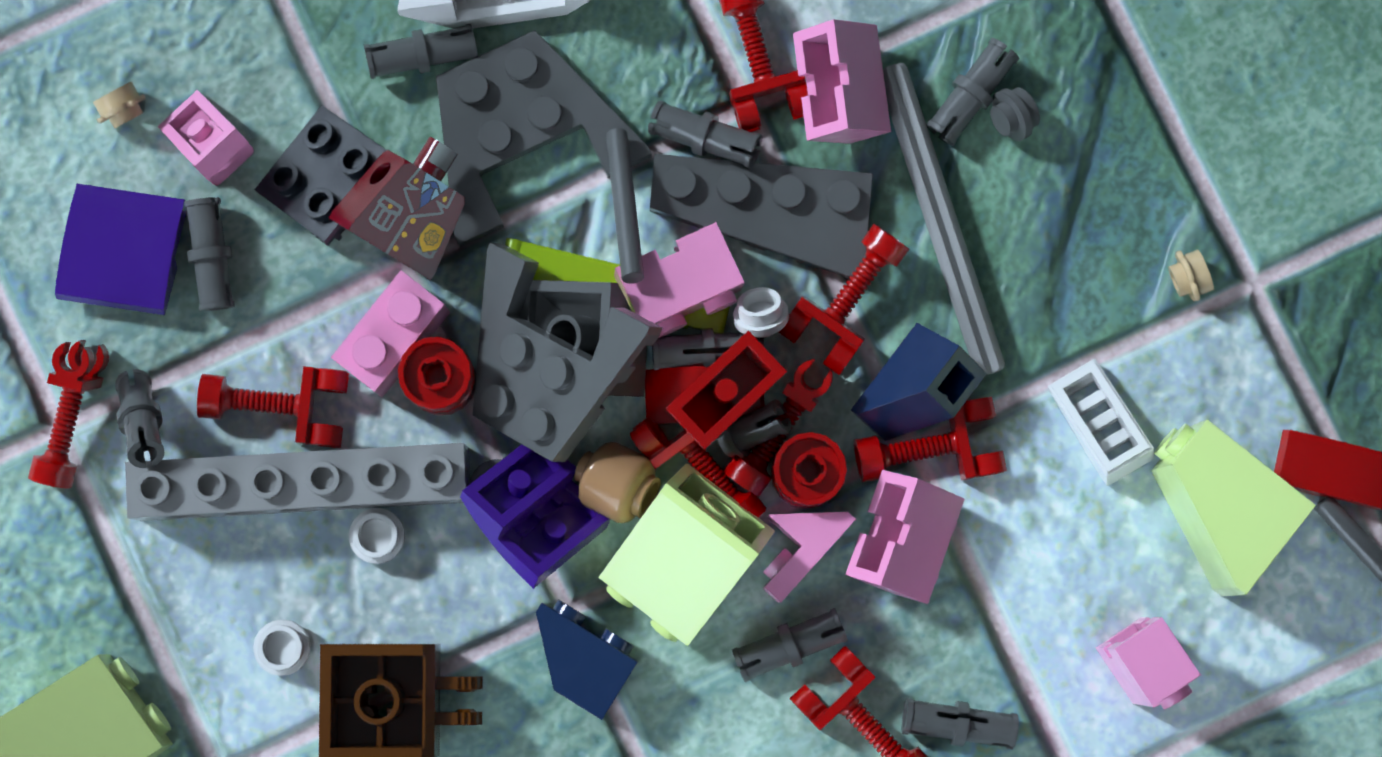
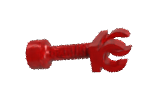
M719 0L723 16H732L738 21L737 26H740L738 29L741 31L740 36L742 37V42H744L743 46L746 47V56L749 57L747 60L750 62V68H752V77L755 78L754 83L730 89L729 97L738 128L749 132L760 130L761 121L754 99L783 90L785 91L793 120L804 117L801 97L808 96L805 77L798 76V70L775 76L773 68H771L772 64L769 63L770 58H767L769 54L766 53V44L763 42V34L760 32L761 27H758L760 24L756 16L757 9L765 4L764 0Z
M876 224L872 225L861 241L866 248V258H862L863 262L859 263L860 267L857 266L855 268L856 271L852 272L853 276L850 275V280L846 281L847 285L844 284L843 289H840L839 292L841 294L836 295L837 298L833 299L834 303L831 302V307L824 310L806 296H802L789 314V320L785 327L778 331L791 342L796 343L811 320L815 318L839 335L841 338L822 363L838 375L842 373L865 340L864 337L845 325V317L849 316L848 313L852 312L851 308H855V304L859 302L858 299H861V295L865 294L864 290H867L868 286L872 284L871 281L875 280L874 277H877V272L881 271L880 267L883 268L886 265L897 267L909 251L906 245Z
M86 340L76 342L71 348V342H65L55 349L52 356V365L56 372L49 373L47 383L62 387V396L59 398L61 401L58 402L60 407H57L58 412L55 414L56 418H54V421L56 423H53L54 428H52V434H50L52 439H49L48 450L43 455L33 456L28 479L47 486L65 489L72 488L77 465L70 462L67 453L70 451L71 437H73V432L75 431L73 426H76L75 421H77V416L79 415L77 410H80L79 405H81V399H83L81 394H84L85 391L102 387L104 378L98 377V374L107 367L109 362V352L104 344L98 345L95 365L92 349L84 347ZM67 353H68V363H69V366L71 367V369L66 365V362H65V357H66V354H67Z
M810 359L801 364L795 371L794 383H788L782 392L787 396V402L783 403L787 413L771 420V422L777 419L782 421L790 418L791 426H795V421L799 420L798 416H802L801 412L805 410L812 412L819 402L816 397L826 393L832 384V370L824 378L822 386L812 388L805 383L804 373L816 359ZM782 434L756 446V448H752L750 455L745 458H740L737 455L734 456L723 472L749 492L760 496L772 479L767 472V462L771 461L770 457H774L773 453L777 452L776 448H780L779 444L783 443L782 439L787 438L786 435Z
M303 366L301 392L295 396L294 394L289 396L288 393L283 395L281 392L279 394L277 392L272 394L271 391L268 393L263 391L261 393V390L257 392L255 390L250 392V389H246V391L240 389L239 391V388L234 390L227 384L226 376L202 374L197 394L198 418L221 420L224 412L232 408L239 411L243 409L250 412L254 410L255 412L261 411V413L266 411V413L272 412V414L277 412L279 415L281 413L283 415L288 413L290 416L294 414V416L298 417L295 436L297 444L341 448L342 426L312 423L315 391L347 394L349 373L343 370Z
M647 417L630 432L633 442L650 459L654 469L680 452L685 454L684 457L688 458L687 461L691 463L692 467H695V470L699 471L704 477L735 499L741 507L758 518L766 511L767 507L757 495L749 491L743 493L737 490V487L733 486V482H730V478L723 473L722 469H719L720 466L716 465L717 462L713 460V457L709 456L710 453L706 452V449L703 450L685 430L668 441L660 426L652 418Z
M984 397L966 401L955 417L949 419L951 432L948 435L946 433L943 435L938 434L937 437L935 435L932 438L928 436L926 439L922 437L921 440L919 438L916 440L912 439L910 442L906 440L905 443L903 441L899 444L896 442L894 445L890 443L889 446L880 443L876 435L854 439V454L861 482L878 480L882 470H886L887 467L891 466V463L892 465H896V463L902 464V462L907 463V461H918V458L923 460V458L929 459V457L934 458V456H945V453L946 455H950V453L956 454L961 481L1007 471L1003 451L972 456L966 428L968 423L980 422L996 417L993 398Z
M846 646L842 647L830 659V662L852 685L828 708L805 684L789 698L819 731L837 714L846 715L845 718L847 720L850 719V724L854 723L853 727H858L857 731L861 732V735L865 736L866 740H869L870 745L873 744L874 749L877 748L876 751L878 753L881 752L880 755L882 757H928L919 746L912 750L901 748L902 745L898 744L897 740H894V736H890V732H886V728H882L883 725L881 723L878 724L879 721L877 719L874 720L875 716H870L871 712L867 711V708L863 707L862 703H859L858 694L876 677Z

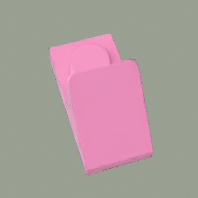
M198 90L158 126L193 166L215 186L220 185L254 152L253 147L244 136Z
M849 512L769 515L767 517L768 520L799 548L794 554L784 548L767 566L763 573L770 578V581L763 589L778 603H781L851 526L856 518Z

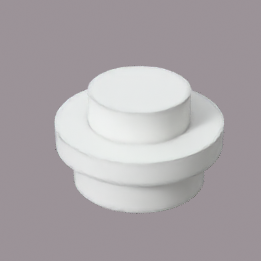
M764 287L750 289L738 298L737 306L733 312L735 327L743 334L749 330L756 338L769 337L783 329L789 320L788 306L781 299L779 293L773 289Z
M372 508L363 511L353 520L349 529V543L353 552L360 559L369 563L380 564L392 560L399 554L404 545L405 530L403 524L394 513L386 509Z
M275 620L263 626L256 635L253 647L254 656L258 664L266 672L278 676L290 675L300 670L308 660L310 640L306 631L299 624L290 620Z

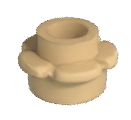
M132 81L93 102L101 116L96 119L97 122L103 123L109 119L115 129L143 114L138 103L145 100V95H139Z
M1198 249L1184 255L1181 250L1177 251L1175 254L1177 263L1168 267L1176 292L1179 297L1189 294L1193 301H1199L1200 295L1214 290L1213 281L1206 262Z

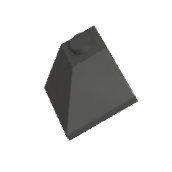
M533 280L520 316L593 356L611 307H622L630 311L632 310L618 283ZM647 345L634 360L633 364L636 368L626 382L617 383L608 396H645Z

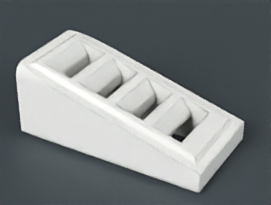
M1096 359L1089 361L1048 385L1049 392L1106 486L1120 480L1154 458V447ZM1095 382L1099 390L1073 405L1069 396ZM1104 402L1108 404L1110 409L1085 423L1082 419V415ZM1118 421L1122 429L1099 442L1096 441L1093 435ZM1130 441L1133 448L1109 461L1106 456L1107 453Z

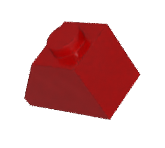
M748 330L665 409L698 445L705 450L787 371Z

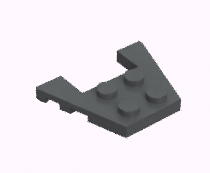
M535 30L436 76L444 145L458 153L447 171L448 184L450 188L465 197L464 207L454 228V236L460 248L504 227L481 178L483 174L580 129L585 130L607 178H610L606 133L611 129L621 128L627 131L631 167L652 158L649 147Z
M489 243L486 256L472 416L552 462H566L605 410L602 405L604 400L617 383L626 382L636 368L633 364L634 360L646 345L653 346L663 328L626 308L611 307L596 350L592 356L520 316L539 262L504 244Z

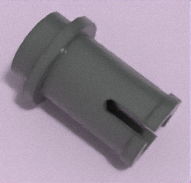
M775 399L767 405L739 417L717 438L724 453L731 458L736 455L740 458H745L750 455L751 448L782 434L790 433L792 429L790 418L782 421L777 419L768 423V421L786 414L785 407L779 400Z

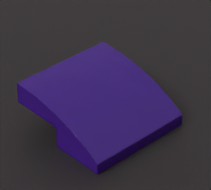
M77 183L60 253L55 286L56 299L165 315L177 272L175 255L187 214L185 199Z
M521 444L463 489L460 498L490 543L505 561L534 589L608 527L611 519L586 508L581 503L579 486L572 481L576 466L568 459L566 462H552Z

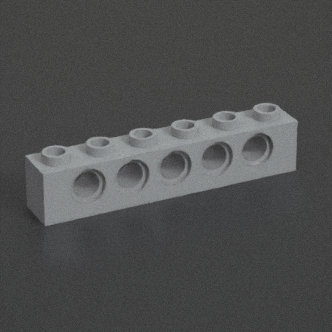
M464 443L162 460L153 467L151 461H145L147 468L135 467L130 462H125L127 518L138 521L463 503L460 498L461 492L470 483L469 447Z

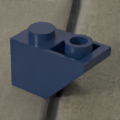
M916 323L852 407L851 411L879 438L887 441L954 418L987 373L961 346Z
M559 599L553 608L545 603H541L536 611V616L554 691L602 720L638 663L636 659L629 656L634 646L608 629H605L602 636L598 637L582 627L587 616Z

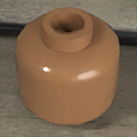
M616 442L603 444L595 453L591 451L586 452L580 459L574 475L575 481L580 483L579 498L581 503L586 508L617 523H627L635 517L641 518L659 494L661 480L656 477V469L652 466L650 459Z

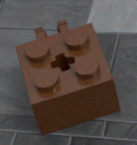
M320 644L319 757L440 756V725H482V712L475 709L440 711V690L475 692L477 689H483V676H440L441 644ZM378 684L385 686L386 694L393 695L394 698L393 707L386 708L387 716H379L378 707L368 704L369 694L378 693Z

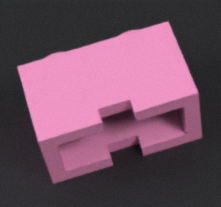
M833 19L793 33L798 76L806 77L808 96L801 97L807 141L851 144L891 132L877 25Z
M717 222L676 240L677 247H674L675 253L663 259L659 258L656 249L642 255L644 279L638 283L629 284L623 282L620 266L615 268L614 277L632 312L662 327L659 338L687 325L684 316L704 308L707 315H711L737 302L735 293L742 290L745 282Z
M400 270L331 358L383 398L398 379V367L402 355L411 344L423 338L431 337L450 314V311L443 302Z
M882 470L867 511L875 515L868 535L859 534L845 575L892 594L928 604L965 499L921 479Z
M1141 617L1096 647V650L1133 704L1153 708L1161 705L1163 709L1170 708L1192 693V689L1188 684L1201 675L1162 617H1153L1151 619L1149 617Z

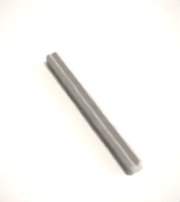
M904 63L883 68L888 110L969 356L987 373L986 376L994 374L1004 368V358L908 68Z

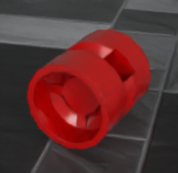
M428 337L411 344L402 355L398 367V378L405 396L424 412L437 416L451 415L463 409L473 398L476 370L470 358L453 341L441 337Z
M808 432L797 434L785 441L773 459L770 473L772 485L781 499L791 506L808 509L821 506L838 493L844 484L847 468L845 456L837 443L826 435Z

